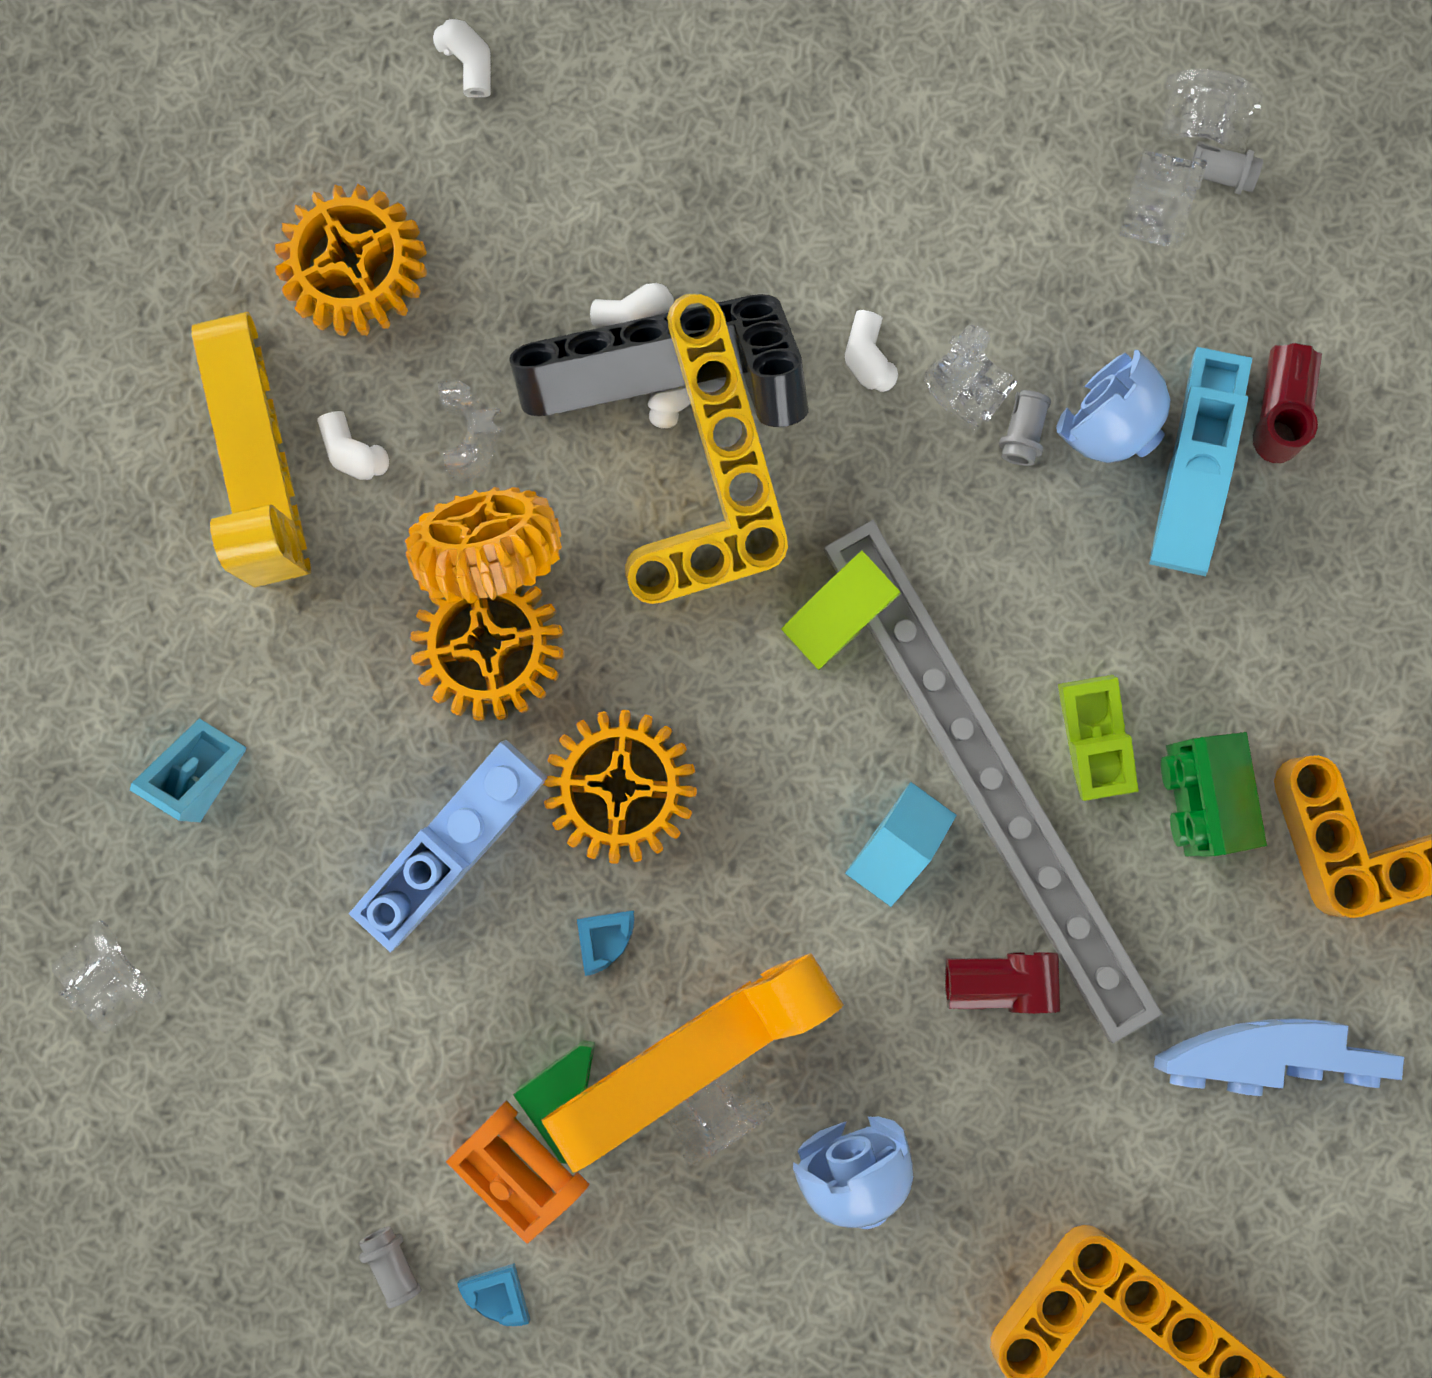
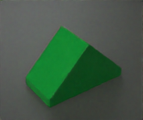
M584 1040L520 1086L513 1094L555 1156L563 1164H567L542 1123V1119L588 1088L595 1042Z

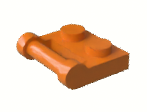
M506 1100L452 1154L446 1163L528 1244L566 1211L590 1184L578 1172L572 1175L515 1118L519 1112ZM511 1148H512L540 1177H538V1176L511 1150Z

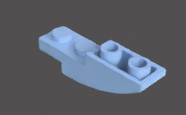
M501 741L434 820L418 832L349 912V915L390 953L394 951L518 817L517 813L544 784L547 776L509 741Z
M1269 1019L1215 1029L1182 1041L1156 1055L1154 1068L1170 1074L1169 1083L1174 1085L1204 1089L1206 1079L1228 1081L1227 1091L1262 1096L1263 1086L1283 1089L1286 1065V1075L1322 1080L1323 1070L1344 1073V1083L1380 1088L1381 1078L1402 1080L1404 1057L1386 1051L1346 1046L1348 1026L1344 1024L1310 1019Z

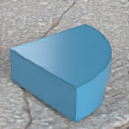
M634 910L577 919L585 976L593 975L606 969L625 951V947L633 933Z
M515 1263L458 1281L459 1291L467 1305L483 1316L504 1326L529 1324L530 1316Z

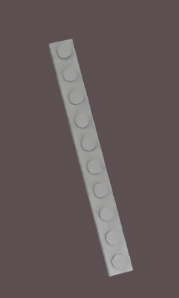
M871 520L825 546L823 551L837 574L863 550L901 592L892 603L867 624V627L1054 949L1059 953L1061 961L1109 1042L1115 1043L1163 1014L875 521Z

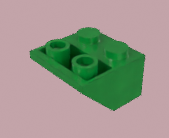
M1247 732L1193 738L1166 745L1167 756L1162 757L1160 762L1161 775L1165 788L1167 790H1174L1177 812L1171 813L1170 827L1176 846H1183L1185 856H1220L1267 846Z

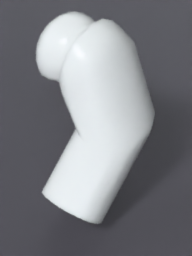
M457 19L446 20L443 25L438 26L434 31L433 41L436 49L439 52L444 51V54L447 56L454 54L463 63V93L465 96H490L491 55L489 46L465 21Z
M645 284L621 301L595 299L590 310L591 322L594 327H605L669 313L670 307L674 303V298L668 288L662 284Z
M856 311L845 351L846 365L860 384L867 389H876L880 392L888 391L895 385L898 379V371L896 366L888 362L887 358L876 346L883 318L874 312Z
M715 379L697 384L702 391L709 393L719 390L724 385L725 380ZM686 386L652 393L647 403L648 407L651 408L649 420L654 426L659 428L674 427L679 417L678 412L691 404Z
M343 411L326 413L317 419L329 460L334 468L359 480H369L374 475H383L387 471L389 457L386 450L379 445L369 447L362 442L352 439Z

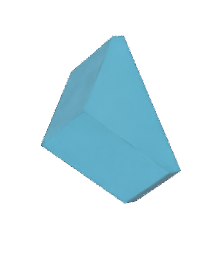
M199 718L131 783L130 791L178 821L201 822L247 747Z
M910 782L845 874L892 907L930 863L957 815Z

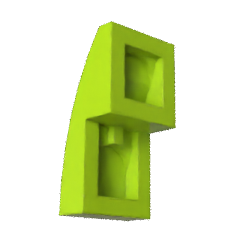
M861 550L781 630L810 662L820 670L857 637L860 631L892 603L901 592Z
M1107 675L1058 684L1072 766L1080 799L1087 801L1139 792L1132 737L1125 732L1118 677Z

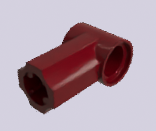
M1292 343L1289 345H1275L1270 350L1260 421L1252 435L1253 446L1257 454L1268 462L1284 463L1292 460L1316 435L1318 420L1314 408L1322 353L1315 351L1313 346ZM1280 422L1291 428L1294 434V441L1282 439L1276 433L1274 423Z
M1025 952L1007 953V958H946L945 994L947 1008L980 1010L986 1008H1008L1009 1012L1028 1014L1060 1012L1059 953L1033 952L1034 955H1025Z

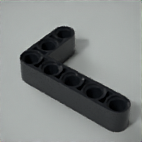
M757 294L717 302L724 314L740 374L744 376L758 420L770 427H786L803 420L809 413L802 357L780 301L771 295ZM698 306L684 309L680 317V325L683 332L690 337H698L704 334L710 325V314L707 308ZM668 313L535 341L515 349L511 353L509 361L524 413L531 416H547L685 386L668 328ZM716 360L703 364L697 373V383L726 377V370L723 364Z

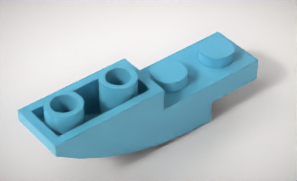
M1197 347L1195 350L1174 452L1168 467L1149 561L1150 565L1206 576L1242 431L1248 396L1245 395L1253 359L1251 357Z

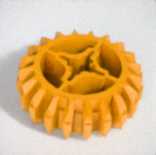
M335 184L332 191L333 199L325 201L320 193L313 191L312 201L315 207L308 211L301 205H295L294 212L300 222L298 225L282 223L281 230L290 241L275 244L276 254L279 258L285 260L275 266V272L279 279L287 281L282 287V293L288 301H297L295 310L302 318L313 315V323L320 330L324 331L333 322L337 334L345 337L350 330L351 322H354L359 333L368 336L370 331L368 320L376 318L383 329H389L391 324L386 312L393 308L397 314L406 316L408 308L401 297L405 295L410 298H419L421 291L412 280L424 278L427 274L425 265L418 261L427 254V250L423 241L416 240L420 234L417 223L414 220H405L407 212L401 203L397 202L389 206V199L386 193L380 190L369 199L365 187L357 184L351 197H347L342 186ZM364 223L377 227L381 231L375 234L372 230L361 234H352L346 231L342 225ZM327 234V248L319 257L313 259L314 266L309 268L315 246ZM342 242L346 244L350 253H354L359 260L356 264L362 276L359 279L352 268H348L343 260L346 255L341 247ZM394 252L392 265L387 276L375 287L373 278L377 267L388 261L386 255ZM343 285L351 286L359 292L360 296L355 298H336L328 296L319 290L327 286L331 290Z
M494 487L490 491L480 493L474 490L471 495L464 497L455 495L453 501L447 504L438 503L434 506V512L423 513L419 516V522L409 528V537L405 540L407 547L406 557L413 578L417 580L420 590L428 591L431 598L441 599L445 597L448 603H455L461 599H466L468 603L473 604L478 599L487 597L494 601L497 595L503 593L514 595L516 588L522 585L532 586L536 583V576H545L551 572V565L560 560L559 550L562 548L560 542L562 534L558 518H555L554 511L549 506L547 498L537 496L535 491L526 490L521 492L518 487H511L505 491H500L498 487Z
M524 585L516 588L514 595L503 593L497 595L494 601L507 603L517 608L527 617L531 628L518 630L516 627L501 628L495 625L493 615L489 609L488 601H493L490 597L480 598L473 604H470L466 599H461L455 603H448L445 598L435 599L429 595L430 600L439 609L435 615L420 609L416 617L423 623L430 625L429 631H413L410 637L417 644L427 645L428 650L416 652L411 656L413 664L418 666L431 664L432 667L423 672L418 680L425 687L439 681L441 682L432 696L435 702L442 704L455 694L451 705V712L453 714L461 716L466 711L469 703L472 702L474 720L483 722L487 715L488 705H493L496 718L503 721L508 718L505 702L512 700L517 710L525 713L529 710V707L522 696L524 692L529 689L539 699H543L546 696V691L535 681L539 675L548 680H557L559 673L554 668L545 665L546 658L563 659L564 650L558 646L548 645L547 640L558 639L564 635L561 625L552 624L544 626L543 624L556 614L552 604H545L534 609L543 595L537 586L530 588L523 596H520ZM471 606V625L469 630L462 637L450 640V644L443 645L446 631L453 619L465 608ZM484 626L496 640H505L501 641L500 649L494 648L497 654L491 657L492 667L479 650H470L474 649L476 641L482 642L478 637L485 633ZM533 645L532 654L526 668L514 681L505 686L503 679L505 678L504 664L506 659L512 653L524 650L525 646ZM457 660L460 663L466 661L478 663L482 676L486 679L488 690H474L462 686L453 678L446 663Z
M621 710L619 727H611L607 712H599L597 720L601 730L593 733L585 720H580L576 726L584 739L579 744H576L571 737L565 734L559 739L562 746L571 751L568 758L565 760L556 754L549 755L548 763L563 770L561 778L547 776L543 785L550 788H560L561 796L546 799L544 805L549 810L564 807L566 814L557 818L552 825L555 830L560 831L573 823L577 829L570 835L567 841L570 847H577L586 836L592 839L587 849L588 858L596 859L600 854L602 845L605 844L610 846L608 856L611 864H618L620 862L622 846H629L633 862H639L643 859L639 843L648 840L651 849L656 854H659L664 848L661 841L656 837L658 832L664 829L674 839L681 835L680 830L669 823V820L673 814L682 819H690L692 816L690 809L677 805L679 796L687 798L696 797V787L680 786L679 783L680 777L694 774L695 767L693 764H684L676 767L674 763L675 759L681 757L687 751L684 743L676 744L669 750L663 746L672 734L671 728L664 726L655 737L648 734L653 723L652 716L645 714L640 720L638 729L630 728L632 719L629 710ZM615 741L611 764L606 771L597 775H576L580 763L590 751L601 744ZM632 741L644 745L657 755L665 768L667 781H654L653 779L641 778L635 774L632 768ZM624 757L623 770L626 772V779L636 783L637 786L650 787V790H635L632 797L626 794L628 800L620 803V814L617 817V803H615L614 794L605 791L602 787H591L590 785L592 783L605 784L608 777L614 779L612 774L620 771V761ZM574 792L595 794L604 799L608 809V834L596 829L585 820L577 807ZM644 798L666 799L662 810L649 825L634 833L625 834L629 808L634 802Z

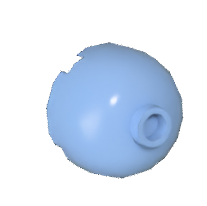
M1134 350L1133 359L1127 353H1124L1104 366L1085 385L1091 391L1082 401L1079 412L1074 416L1066 408L1056 425L1057 433L1073 449L1086 458L1111 463L1128 459L1135 453L1139 457H1144L1160 444L1165 435L1161 427L1166 422L1170 408V396L1165 379L1155 365L1140 350Z
M879 1116L868 1117L870 1127L842 1136L846 1122L818 1131L801 1145L798 1150L801 1161L798 1165L793 1162V1171L807 1203L826 1222L847 1228L871 1229L884 1223L904 1203L911 1190L913 1165L904 1130L895 1121Z

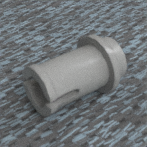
M1198 141L1187 176L1192 178L1194 176L1235 187L1234 193L1240 195L1242 190L1253 192L1261 172L1263 159L1253 157L1254 151L1248 150L1245 155Z
M1030 390L1016 392L1015 405L1007 436L1001 437L999 441V447L1003 449L1001 457L1004 460L1017 465L1031 466L1034 465L1035 458L1042 455L1043 446L1039 442L1047 410L1051 404V399L1048 396Z
M391 1226L379 1229L359 1242L363 1251L359 1255L361 1263L368 1262L385 1296L388 1308H393L409 1301L422 1290L420 1284L416 1282L400 1247L404 1239L401 1234H394Z

